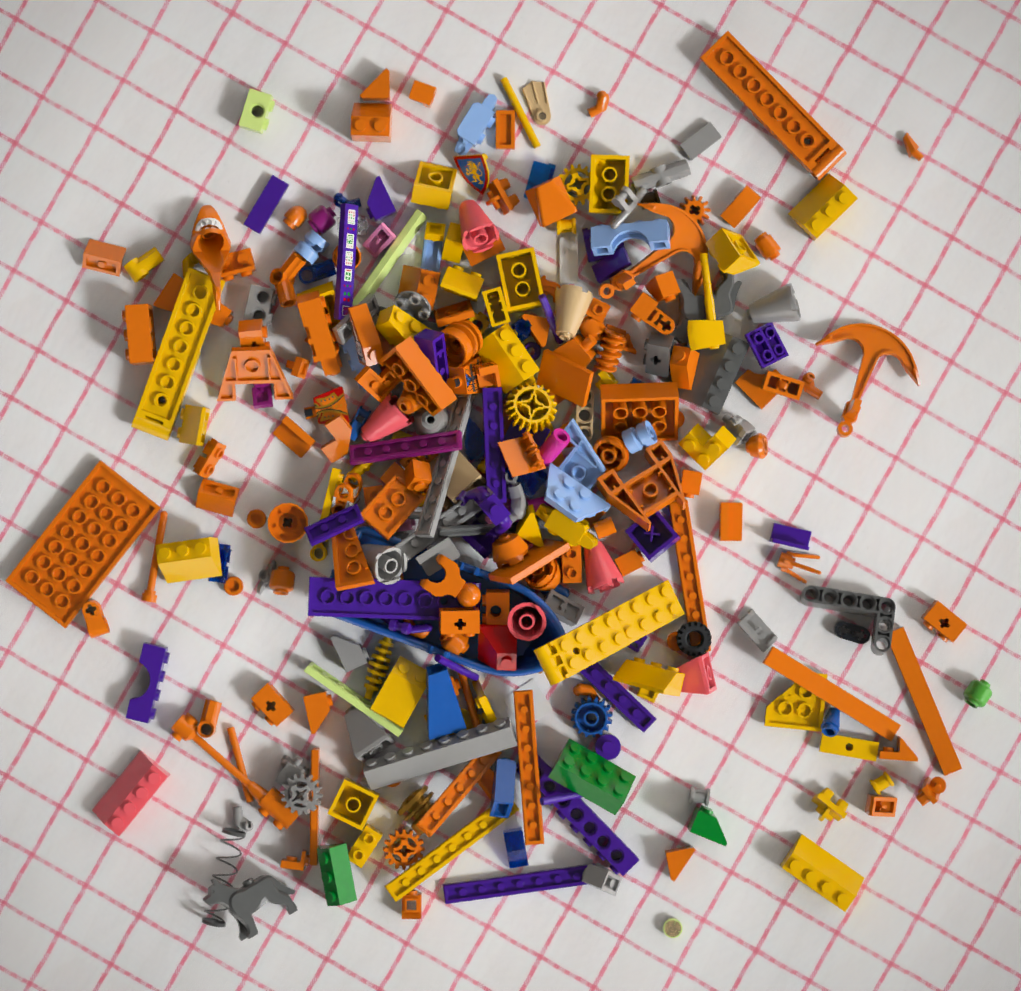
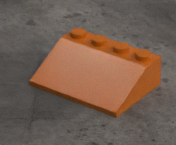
M677 382L600 384L601 437L615 436L622 439V431L630 427L636 428L637 424L648 420L655 430L657 441L660 439L662 441L678 440L679 392Z

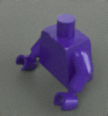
M479 486L467 492L461 491L456 497V500L460 499L462 501L461 506H465L469 500L474 499L496 527H493L486 533V536L490 535L493 538L492 543L511 527L512 520L509 517L511 513L488 486Z

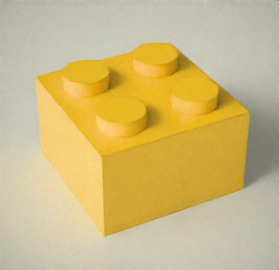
M345 777L327 814L362 831L380 793Z

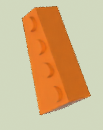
M411 336L395 346L378 361L381 366L386 365L391 370L390 374L394 378L398 377L404 383L403 387L408 392L416 395V400L433 417L457 399L452 389L448 387L440 373L436 371L430 360L420 350L418 344Z

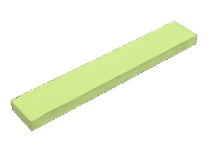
M417 209L354 297L353 306L358 305L369 293L374 295L426 221L427 217L423 212Z
M310 662L304 672L399 737L403 732L404 728L371 711L372 703L314 662Z

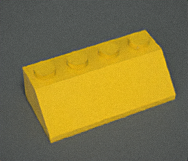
M803 834L799 836L780 864L784 870L844 912H846L857 896L864 880L863 876Z

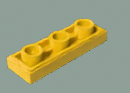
M822 733L819 752L876 761L879 742L841 735L828 737ZM848 743H851L852 745L850 750H846V745Z

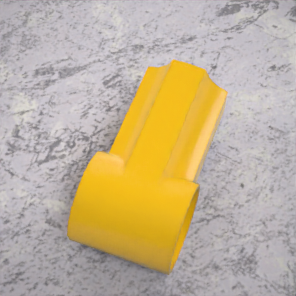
M153 247L139 258L136 257L129 261L124 268L134 283L146 277L150 270L165 260L156 247Z

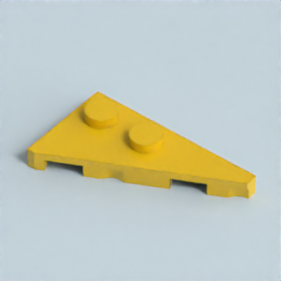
M479 679L472 681L477 695L474 700L478 708H483L484 710L481 714L485 723L494 722L497 720L496 715L483 691Z

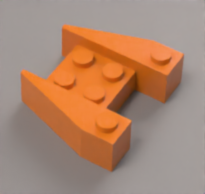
M662 439L645 448L644 457L650 464V468L625 483L622 482L615 470L611 469L598 477L596 483L597 488L608 503L647 532L651 528L649 516L674 501L677 502L681 510L685 509L686 504L672 453Z

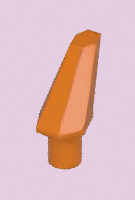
M906 132L903 141L909 158L913 156L920 161L924 155L917 150L919 146Z

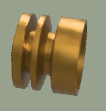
M426 784L414 790L402 802L400 809L397 811L399 816L408 811L403 820L406 822L413 817L415 821L412 823L411 828L419 836L424 832L415 824L433 804L429 801L434 794L432 791L426 796L423 795L429 788Z

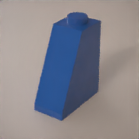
M501 758L496 761L489 816L509 818L513 807L516 761L510 758Z

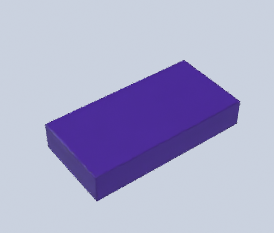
M622 247L615 251L614 254L605 257L591 267L597 282L601 284L618 274L621 270L631 266L632 263L626 249Z

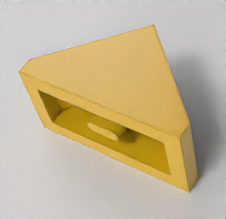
M450 222L441 259L460 264L464 248L461 243L460 224Z
M532 504L526 509L525 517L522 520L520 519L516 525V533L521 538L542 547L544 546L543 537Z

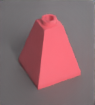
M705 652L677 667L679 668L678 672L685 674L681 692L707 695L717 689L709 652Z

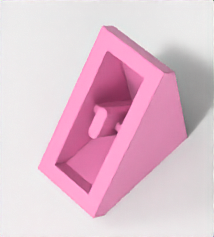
M383 222L362 245L376 259L397 237Z

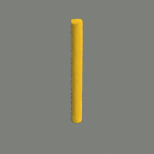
M507 77L501 79L500 82L533 148L540 147L541 145Z

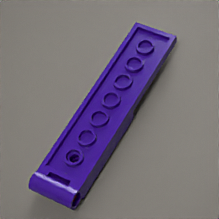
M309 576L308 616L439 620V608L464 607L458 602L457 598L450 595L433 596L419 585L421 580L400 579L394 584L385 585L374 579L375 584L337 591L335 588V577ZM429 580V581L434 582V583H439V582H441V581H432V580ZM466 582V583H473V584H475V585L480 589V592H481V583H479V582ZM442 597H445L447 600L445 604L440 602ZM480 601L477 605L473 607H478V609L480 610Z

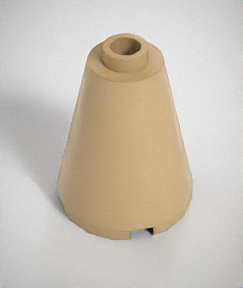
M565 284L561 285L560 289L556 287V335L561 340L569 341L575 337L593 300V294L589 290L585 293L582 291V287Z

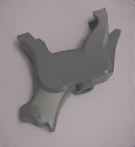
M719 270V274L722 277V282L715 288L712 294L716 320L733 312L736 296L742 284L741 281L734 283V275L727 272L723 273L721 270ZM676 279L681 291L679 293L680 317L674 331L668 335L674 336V340L679 344L685 343L686 347H690L687 331L688 320H706L704 295L694 296L685 279Z
M262 875L254 880L249 878L242 883L243 886L241 888L230 887L215 879H211L212 885L208 888V895L203 898V901L210 906L221 904L227 908L238 923V937L241 941L246 938L250 939L258 934L252 914L266 902L285 905L289 915L298 911L297 906L289 896L294 894L296 890L283 885L270 875Z

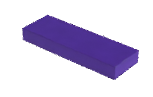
M272 175L243 225L261 234L288 189L289 184Z
M356 503L305 527L304 530L310 545L314 546L365 521Z

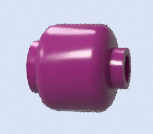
M319 205L309 213V220L307 222L316 233L324 234L336 224L334 219L336 214L330 206L326 208L323 205Z

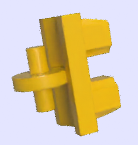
M827 787L811 799L812 802L818 805L815 809L820 814L818 820L823 821L826 818L831 822L834 818L840 821L846 817L847 813L845 811L849 804L841 798L835 804L830 801L834 793Z

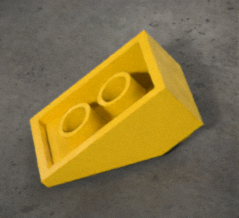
M400 655L370 710L404 728L426 689V670Z

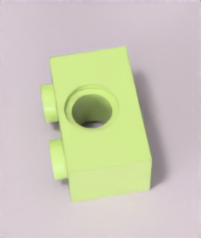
M250 88L239 121V127L262 134L263 130H267L270 121L267 117L275 106L273 96ZM260 107L263 109L262 115L254 116L253 110Z

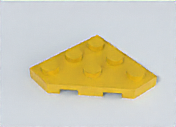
M817 673L825 679L828 677V674ZM794 683L766 706L764 726L822 732L821 724L824 717L825 701Z

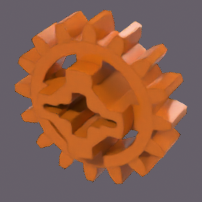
M405 827L402 828V832L395 829V835L389 833L390 840H384V843L388 845L383 847V851L388 852L384 857L389 859V865L395 863V869L402 866L403 870H405L406 866L409 865L410 867L418 861V858L424 857L420 853L425 851V847L420 846L424 843L423 839L418 840L419 835L417 833L413 835V829H410L408 832H406ZM408 838L412 839L416 844L410 843ZM405 845L407 849H405V852H402L401 849ZM392 853H393L394 855H398V856L400 857V860L396 859V858L392 855Z

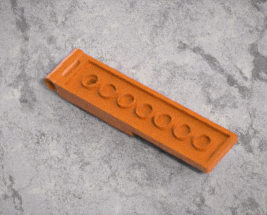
M729 31L700 57L704 64L753 113V116L818 181L847 154ZM804 139H809L810 144L806 145Z

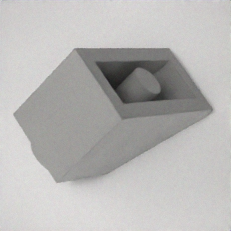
M335 635L330 637L346 673L368 663L367 658L370 656L365 647L362 648L360 644Z
M590 863L584 869L582 875V882L616 896L622 878Z

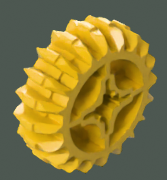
M528 382L524 386L519 384L517 389L513 388L512 394L508 395V401L505 403V406L508 408H506L505 412L510 414L508 420H514L513 426L519 425V431L523 428H526L525 431L532 429L535 434L538 429L541 432L544 431L545 426L549 427L551 422L554 421V415L557 413V409H555L557 402L553 401L554 395H548L549 389L543 390V385L538 388L536 387V382L532 386ZM523 396H530L528 400L517 401ZM535 415H545L540 419L532 420Z

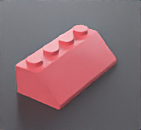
M140 751L92 811L104 825L120 836L171 774L143 751Z

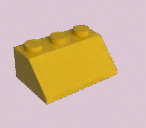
M591 154L589 213L618 216L622 212L619 207L612 203V199L620 194L623 186L629 187L630 156Z
M828 174L788 215L815 241L858 198L842 182Z
M509 323L504 324L483 339V347L477 353L478 356H481L483 363L493 361L498 365L501 387L504 394L540 371Z
M206 537L156 545L157 563L167 583L222 576L218 538Z
M634 657V660H625L613 676V680L661 694L680 696L685 674L678 672L679 668L668 666L665 669L662 668L661 663L651 661V664H647L645 659Z

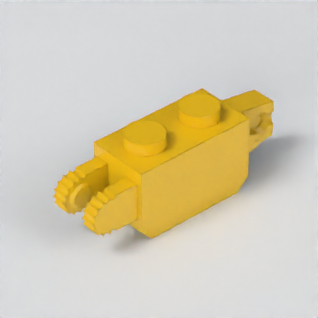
M544 503L537 509L535 514L545 522L544 527L547 528V531L552 535H558L563 538V541L568 542L569 546L576 547L581 545L588 550L598 545V539L589 532L590 524L585 519L575 523L556 508Z

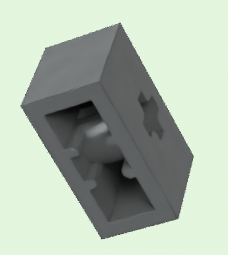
M652 332L650 338L645 340L644 350H647L643 358V365H646L645 373L668 377L674 336Z

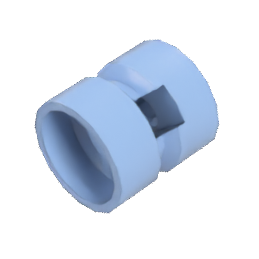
M310 229L304 236L305 240L300 241L294 247V250L313 265L319 258L318 253H323L330 244L313 229Z
M648 420L637 424L636 428L630 427L622 431V439L631 454L642 450L644 445L649 447L657 443V435Z

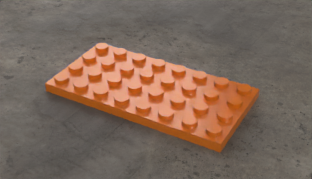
M100 460L5 581L60 625L67 628L161 507Z

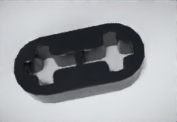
M845 621L837 622L834 626V634L839 638L858 644H864L870 639V632L865 627ZM844 624L846 629L851 630L850 634L843 633V635H840L838 627H842ZM861 630H864L863 634H865L866 637L862 638L861 641H859V637L853 635V632L855 631L860 633Z

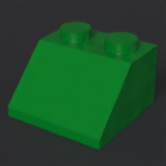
M703 805L700 808L696 806L688 824V830L691 833L726 846L727 841L713 813L714 811Z

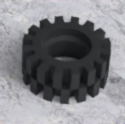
M687 622L677 632V645L682 652L689 656L704 654L712 643L709 629L700 622ZM692 631H696L701 635V642L697 646H690L687 643V635Z

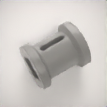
M691 786L689 803L698 802L708 806L710 789H695L694 786Z

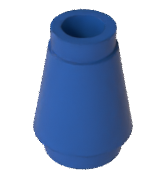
M829 708L821 724L822 733L825 736L834 737L840 731V710L837 708Z

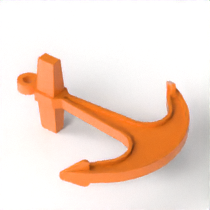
M655 202L637 203L638 206H642L653 213L670 219L673 227L670 236L671 249L654 250L630 270H621L618 274L609 278L610 284L602 283L599 286V295L602 298L609 299L614 295L615 290L629 289L636 284L634 277L672 255L685 251L693 257L694 261L692 294L696 296L703 282L700 254H708V247L705 244L707 241L701 227L692 216L676 206ZM608 287L609 292L604 294V289Z
M865 323L845 325L815 343L816 346L849 339L856 341L862 349V359L850 401L846 402L840 417L841 421L836 429L837 434L843 438L850 436L853 431L852 424L856 422L861 409L862 400L860 398L879 357L883 355L895 356L916 385H921L917 366L908 347L895 334L876 325ZM842 427H846L848 431L844 432Z

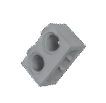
M251 284L243 320H252L257 311H262L264 313V318L262 319L263 326L271 324L273 320V313H270L272 305H276L277 301L275 290ZM266 292L268 294L266 302H259L258 295L260 293Z

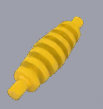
M384 636L383 639H379L378 643L382 645L381 647L376 646L374 649L379 651V654L373 653L371 656L377 660H369L368 664L374 666V669L367 667V672L372 673V675H366L365 677L366 680H369V683H364V687H366L364 698L371 700L373 693L379 691L380 687L376 686V684H382L383 680L378 678L379 676H386V673L381 672V669H389V666L383 663H390L391 661L390 658L386 657V654L392 655V651L388 650L389 647H394V644L391 643V638Z

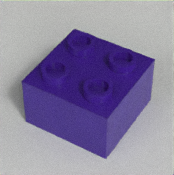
M659 511L648 517L651 522L650 531L647 532L637 523L632 524L625 530L651 563L681 539Z

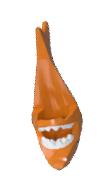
M204 205L201 207L194 222L190 249L195 259L210 277L216 310H220L221 275L229 255L231 241L214 207Z

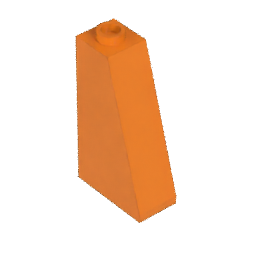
M173 273L153 305L159 309L173 312L184 279ZM221 304L220 310H215L210 324L222 328L225 325L229 326L234 318L232 316L233 311Z

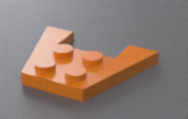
M271 346L232 347L217 401H235V384L273 383L275 400L293 399L294 395Z

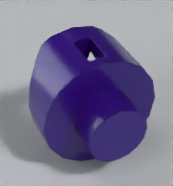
M605 733L597 738L595 750L601 757L612 760L619 755L621 744L615 735Z

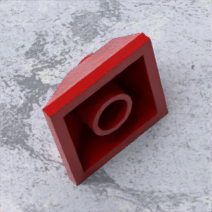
M480 624L478 660L495 670L516 671L517 638L511 634L508 625Z

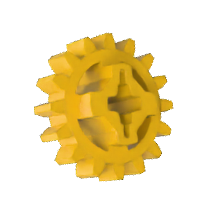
M572 164L570 165V170L564 168L565 175L559 174L566 191L577 195V197H573L568 194L570 200L574 201L575 206H577L578 202L585 205L586 199L589 201L590 190L584 195V189L590 185V172L587 171L588 166L581 169V164H578L577 168H574ZM578 173H582L586 175L588 178H582L578 175ZM571 175L570 183L565 185L566 178ZM577 180L578 183H583L580 189H577V187H573L575 181Z

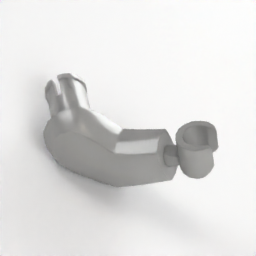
M506 473V481L511 482L508 486L511 497V508L509 511L511 514L509 517L512 523H514L517 519L522 520L525 517L526 499L521 483L516 482L518 476L512 480L509 478V474Z

